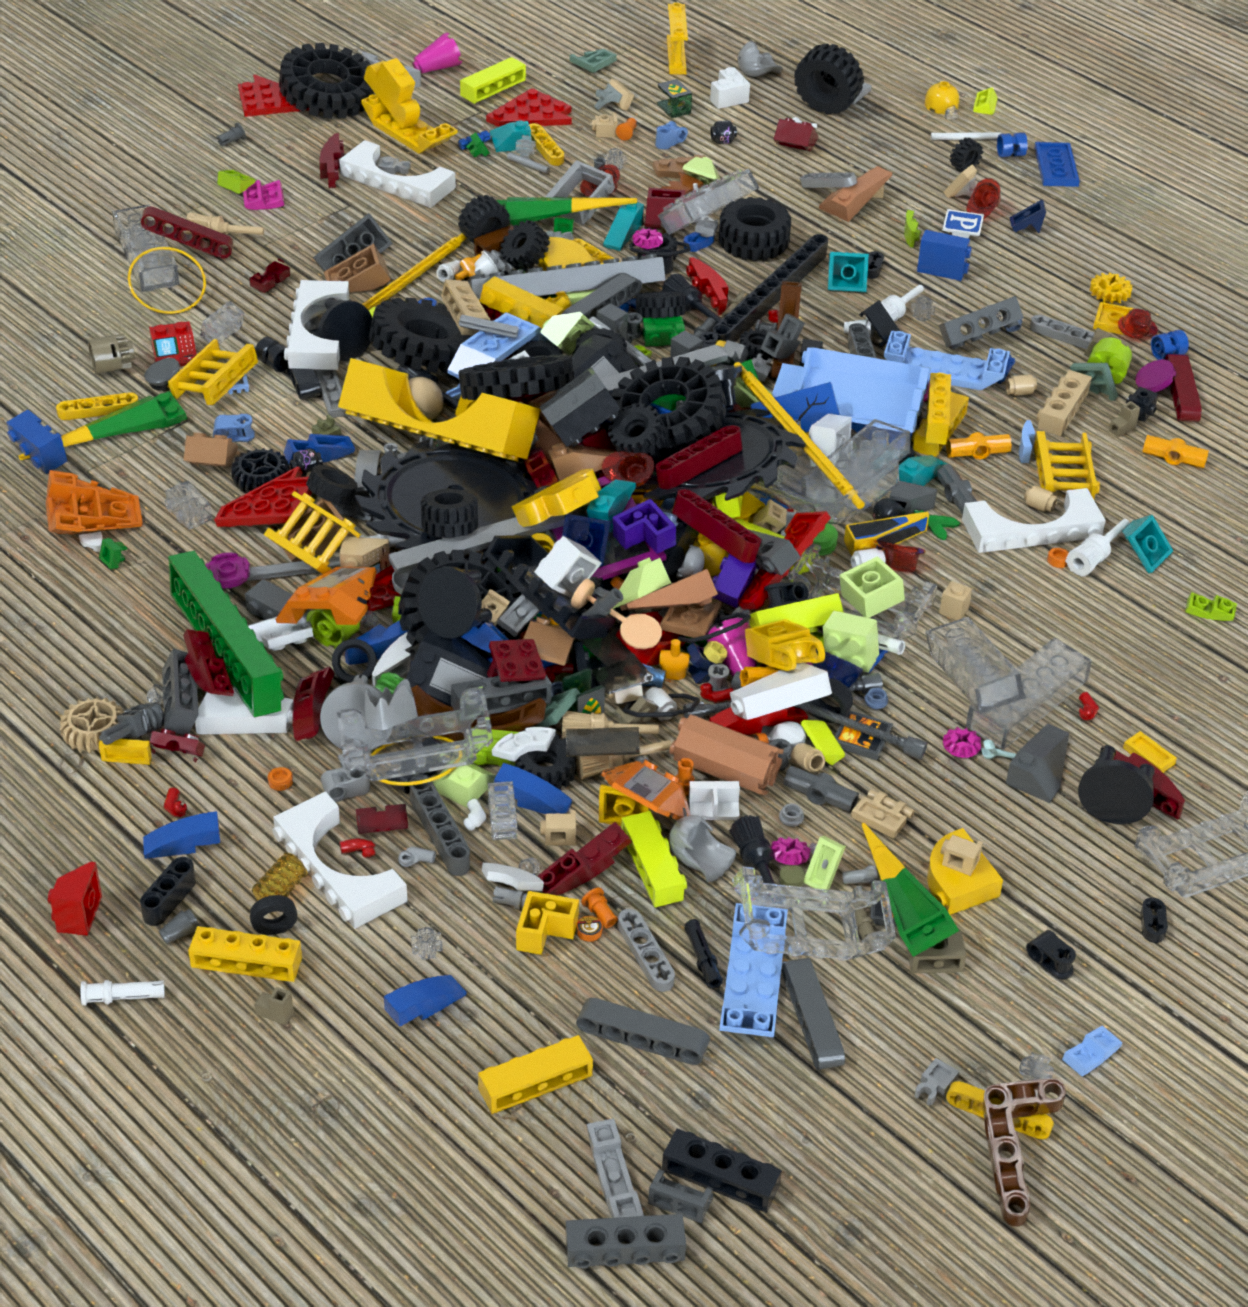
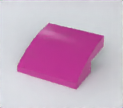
M257 180L243 192L244 206L247 209L263 210L285 206L283 187L280 180L262 185L261 181Z

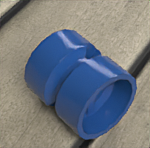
M1024 132L1014 133L1012 136L1010 133L998 135L997 153L999 157H1010L1012 154L1015 157L1026 155L1028 142Z
M1179 329L1158 334L1151 339V350L1157 360H1164L1167 354L1184 355L1188 352L1189 341L1183 330Z

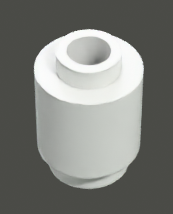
M876 548L855 551L851 557V566L854 568L877 556L885 563L884 552Z
M652 687L644 695L645 698L652 700L659 706L655 712H673L677 710V703L661 688ZM657 717V718H658L659 720H661V721H664V720L671 719L672 717Z

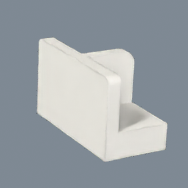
M690 781L689 810L691 816L698 815L704 820L739 819V781Z

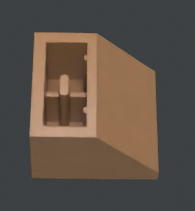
M193 433V436L186 435L183 461L191 464L231 467L238 450V444L232 442L231 438H227L224 435H214V438L206 436L204 433Z

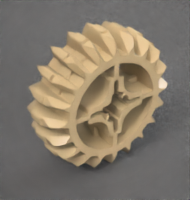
M98 696L92 700L87 697V700L83 702L78 700L77 705L70 704L69 710H64V715L60 721L61 735H63L65 743L69 744L71 749L77 748L80 753L84 750H87L89 754L94 750L100 753L99 735H101L103 730L118 723L117 716L124 713L123 709L115 701H109L107 697L103 700H100Z

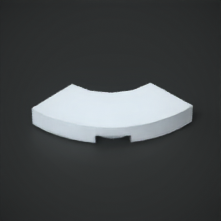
M530 727L516 734L510 733L495 744L492 749V756L515 762L521 755L527 752H547L555 737V729Z
M483 863L482 872L488 881L501 882L514 887L518 891H543L544 882L532 873L501 864Z

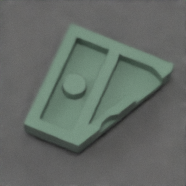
M606 49L584 52V56L577 57L575 54L570 55V62L593 73L617 61V55Z
M1073 363L1070 366V370L1092 377L1091 392L1096 394L1102 392L1109 395V400L1115 401L1118 398L1108 363Z

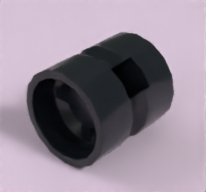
M272 337L262 338L255 348L258 360L276 372H283L287 369L284 358V351L287 347Z

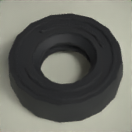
M267 896L255 902L251 907L250 922L253 929L259 934L273 935L284 933L296 923L297 909L294 902L286 896ZM271 912H283V915L275 919L264 918L265 915Z

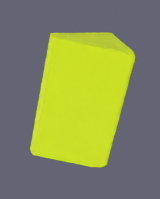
M993 87L977 92L973 112L994 114L998 97Z
M803 720L801 722L803 729L815 748L823 753L827 763L833 766L845 757V752L824 721Z

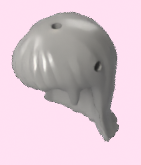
M752 41L747 42L739 51L738 66L748 76L759 77L769 72H782L783 67L774 62L770 53L760 54V51L757 49L758 46Z
M698 815L682 817L675 822L670 831L669 845L672 853L687 867L701 871L707 882L717 881L731 867L736 857V850L717 841L709 832V830L713 831V828L702 817Z

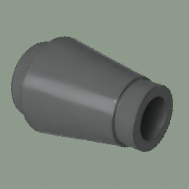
M190 909L185 912L181 910L158 932L164 942L168 944L195 933V929L197 926L200 927Z

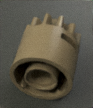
M124 333L88 340L90 358L95 374L131 368V359H135L132 341H127Z

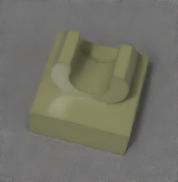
M329 414L326 415L327 419L323 421L318 419L317 424L311 426L312 434L341 435V428L335 424L334 418Z

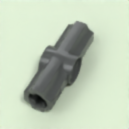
M950 464L943 465L937 471V477L945 488L947 500L949 502L954 501L963 515L965 503L977 502L972 494L970 482L962 480L956 469Z
M790 766L784 778L783 785L805 793L807 798L816 805H823L826 802L852 812L859 799L858 792L836 784L835 779L827 773H819L816 776L797 767Z

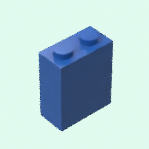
M925 230L920 244L917 272L961 281L964 274H968L970 263H967V258H970L972 247L969 246L970 239Z

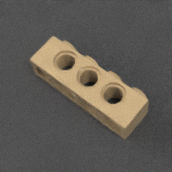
M445 279L441 298L461 334L473 336L479 331L460 327L459 319L461 315L490 320L468 281Z
M1068 370L1065 377L1061 376L1058 387H1054L1051 398L1048 397L1046 399L1044 408H1040L1038 412V429L1062 436L1089 394L1092 377L1072 370Z

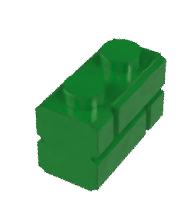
M682 316L657 317L653 319L643 318L642 336L645 347L671 345V339L685 330Z

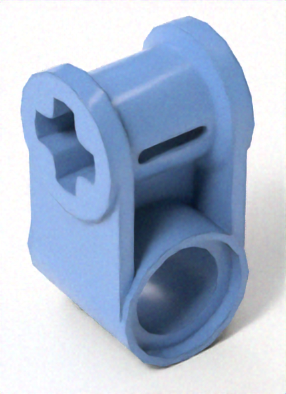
M673 121L657 127L655 146L659 149H669L678 143H682L687 137V128L679 127Z
M248 414L217 416L214 422L213 437L214 435H224L227 438H231L232 442L251 441L255 437V432L251 427L252 417Z

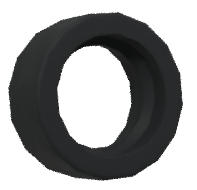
M349 639L339 644L332 655V666L335 674L346 683L353 682L356 675L347 674L342 669L340 660L346 650L359 648L368 657V666L362 674L369 679L377 664L373 648L367 642L360 639Z
M829 678L832 691L830 696L839 703L840 707L830 706L823 702L821 698L808 701V704H814L822 707V709L825 708V710L827 709L846 717L853 704L851 691L839 680ZM812 714L821 721L827 723H835L834 721L832 722L831 720Z

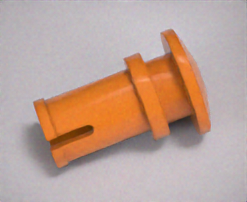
M628 118L626 122L617 126L616 134L618 138L626 141L632 137L633 130L637 126L635 124L637 121L634 118Z
M682 758L681 761H678V774L676 775L679 778L678 783L684 788L685 796H689L690 781H694V776L692 775L694 763L689 758Z
M600 887L594 888L583 896L581 904L584 907H588L590 912L596 914L604 928H610L617 923L618 918L607 905V899L603 896V889Z

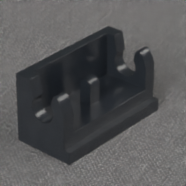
M880 300L859 314L860 317L866 315L883 340L879 343L880 347L887 344L891 330L900 331Z

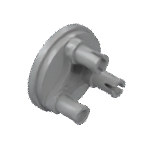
M360 674L356 675L353 682L343 684L331 691L326 697L320 713L321 726L327 738L335 746L349 752L360 749L363 752H368L376 749L386 741L392 730V727L386 730L367 728L365 719L366 689H369L372 696H375L377 699H380L382 691L369 685L367 676L363 674L361 678Z

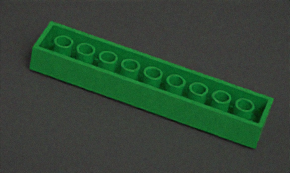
M195 551L168 556L170 595L194 630L209 633L216 658L223 659L231 685L252 716L255 718L281 711V701L284 700L281 688V681H283L281 668L276 666L272 655L266 652L262 641H258L254 630L250 629L247 625L245 617H241L237 606L231 603L228 593H224L220 582L214 579L212 571L208 570L205 566L203 558H199Z

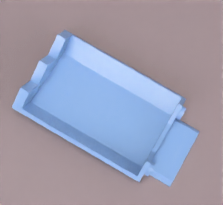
M807 347V351L803 352L802 363H804V367L782 364L772 392L773 397L832 382L841 416L852 417V422L911 433L915 432L917 427V417L920 416L923 407L924 394L928 390L932 369L930 367L814 347Z

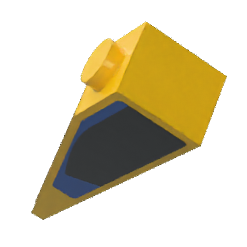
M927 511L847 524L845 526L844 543L851 556H853L855 551L876 548L883 551L927 531L929 513Z

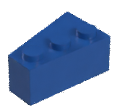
M27 409L6 422L9 430L7 435L13 443L17 442L19 444V448L25 456L29 455L31 457V461L37 469L41 468L45 474H48L50 470H54L68 462L62 438L59 433L52 434L50 432L52 429L49 425L43 427L41 419Z

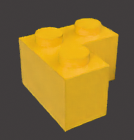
M528 891L516 929V950L542 955L548 935L573 939L579 920V899Z

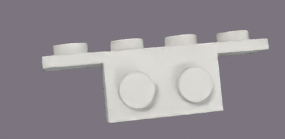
M307 609L297 624L277 623L275 620L277 617L248 626L254 630L258 641H262L268 649L273 651L285 648L286 644L293 642L294 644H301L306 642L307 638L313 637L310 620L308 622L306 620L308 612L312 609Z

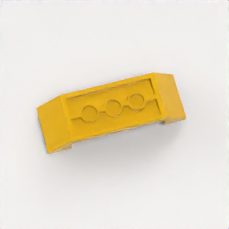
M376 94L361 100L373 126L418 154L447 142L458 133L457 129L447 123L433 128L418 119L417 124L402 129Z

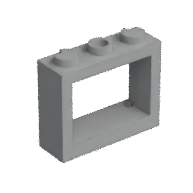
M576 160L545 197L567 198L582 179L598 185V188L589 198H607L614 191L615 185L611 174ZM598 208L560 216L574 219V222L584 225Z

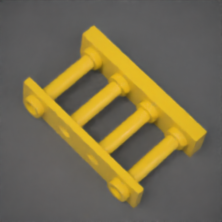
M676 2L668 4L670 34H667L666 41L669 74L686 75L684 41H688L685 4Z
M213 339L168 381L171 394L177 400L185 391L203 393L206 404L214 405L258 363L254 344H246L240 351L230 352L220 350L218 340ZM220 358L229 359L227 363L217 362ZM209 369L218 370L215 374L206 373ZM197 380L207 381L204 385L194 384Z
M1036 431L1033 448L1040 487L1051 492L1087 488L1094 499L1095 494L1099 493L1100 483L1096 481L1091 457L1092 444L1091 441H1088L1087 433H1082L1080 443L1050 442L1046 440L1045 431ZM1049 450L1079 451L1080 456L1052 455V453H1049ZM1051 464H1080L1083 469H1058L1051 466ZM1054 477L1085 478L1086 483L1057 482V480H1054Z
M294 491L292 495L300 501L299 505L281 530L278 529L275 532L268 527L264 536L313 569L324 574L331 570L328 567L330 563L328 561L348 532L357 538L361 534L354 530L356 525L348 519L344 518L341 521L314 504L315 500L306 493L301 496ZM308 507L314 510L295 538H291L289 541V533ZM322 515L327 518L308 547L305 546L304 549H301L303 546L301 543ZM334 524L341 527L323 554L315 558V551Z

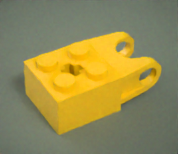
M787 619L745 629L747 656L757 660L759 663L768 665L770 668L791 671L796 668L798 663H820L825 660V650L822 642L810 634L809 628Z

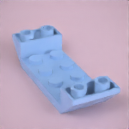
M506 312L494 320V322L519 327L517 338L483 331L477 332L460 345L448 368V374L459 379L458 371L460 369L478 364H487L488 362L502 361L527 342H546L548 338L540 333L542 329L539 326Z
M892 330L884 352L886 360L932 368L931 373L951 374V385L975 390H983L1003 379L1010 351L990 348L987 361L979 358L946 354L940 351L909 347L911 334Z
M736 903L719 1031L774 1037L788 909Z

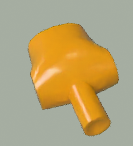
M478 254L472 258H464L460 262L463 271L457 273L455 279L461 281L468 276L475 275L474 264L481 255Z
M678 639L671 641V650H661L659 664L662 670L666 671L665 678L671 680L684 679L690 662V654L680 651L681 642Z

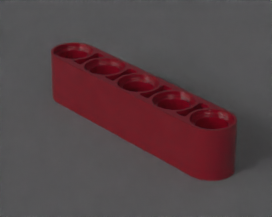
M152 206L145 208L142 213L141 225L148 231L219 258L225 259L232 254L233 240L226 234ZM150 216L153 217L155 220L151 221L148 220L146 217ZM165 224H171L173 227L169 228ZM183 231H189V232H191L192 234H189V235H188V234H185ZM202 238H208L210 241H203ZM220 245H226L228 248H221Z
M1167 354L1165 360L1170 361L1176 371V376H1173V381L1169 388L1177 420L1199 422L1202 408L1189 356Z
M736 425L723 427L657 463L656 472L659 487L661 489H672L740 452L743 448L740 427Z
M687 489L678 490L672 510L674 515H677L679 519L738 560L745 563L755 562L762 541L760 537L696 493Z

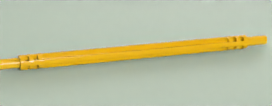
M463 233L451 238L362 305L368 310L376 307L378 304L381 305V302L391 298L459 248L461 243L468 238Z
M737 362L734 364V366L742 364L740 362ZM742 366L740 374L744 384L774 418L783 425L786 431L799 435L805 443V447H801L803 451L845 498L850 499L858 509H862L865 503L855 493V488L759 380Z

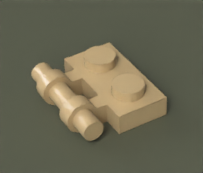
M870 789L867 797L863 796L852 810L851 818L895 838L905 826L907 818L911 819L915 810L907 807V803L903 801L897 802L889 798L888 794L882 791L878 793Z

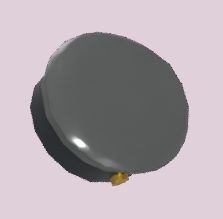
M174 358L159 360L146 370L145 380L154 390L169 389L168 381L179 372L180 364Z

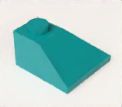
M528 121L511 122L490 130V136L496 152L531 149V129Z
M830 252L828 290L866 293L869 254Z
M1153 515L1133 520L1122 531L1148 574L1152 573L1173 552Z

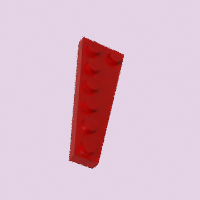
M827 511L796 513L784 531L786 533L784 539L790 540L801 557L807 547L812 545L815 537L825 529V525L831 517ZM790 568L783 575L769 573L760 569L738 602L742 609L754 610L762 607L768 597L764 587L779 583L782 578L788 575Z

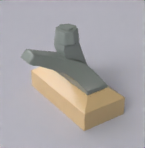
M611 78L606 89H597L595 95L600 99L594 107L596 110H599L605 104L614 102L622 110L628 111L634 94L618 80Z

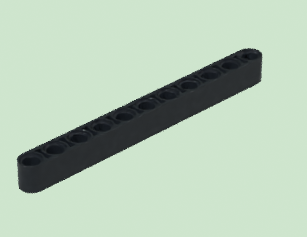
M823 234L813 235L713 327V332L718 335V340L736 342L741 337V334H744V331H748L758 319L760 320L780 301L782 281L800 282L826 258L828 237Z

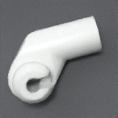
M471 799L467 803L470 813L468 818H465L463 821L464 826L470 831L474 830L475 827H479L486 820V814L477 799Z

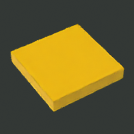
M1100 302L1093 329L1099 328L1106 332L1132 337L1138 309Z

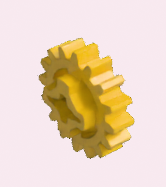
M1110 272L1108 275L1101 273V276L1095 275V278L1091 279L1089 291L1092 292V296H1096L1097 300L1103 299L1104 303L1110 302L1113 304L1114 301L1121 303V300L1126 302L1127 298L1131 297L1133 285L1130 284V280L1125 281V276L1119 277V274H1112Z

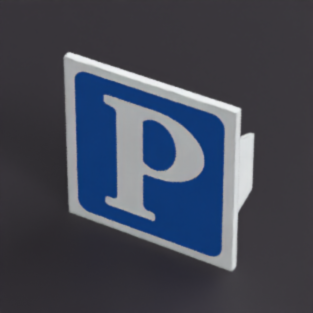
M947 209L942 231L952 232V235L969 238L970 235L980 236L984 214Z

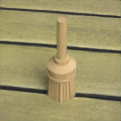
M190 212L186 218L189 221L223 234L233 232L264 235V227L229 225L228 222H224L222 216H205Z
M567 711L563 715L562 739L566 738L569 742L590 740V743H593V741L604 743L607 736H613V733L659 734V725L613 723V721L607 719L605 713L594 714L591 712V714Z
M670 740L627 749L626 746L620 747L616 741H612L608 744L603 743L601 746L577 747L574 749L576 751V771L582 780L600 774L603 770L624 765V762H628L629 758L670 750L672 743Z

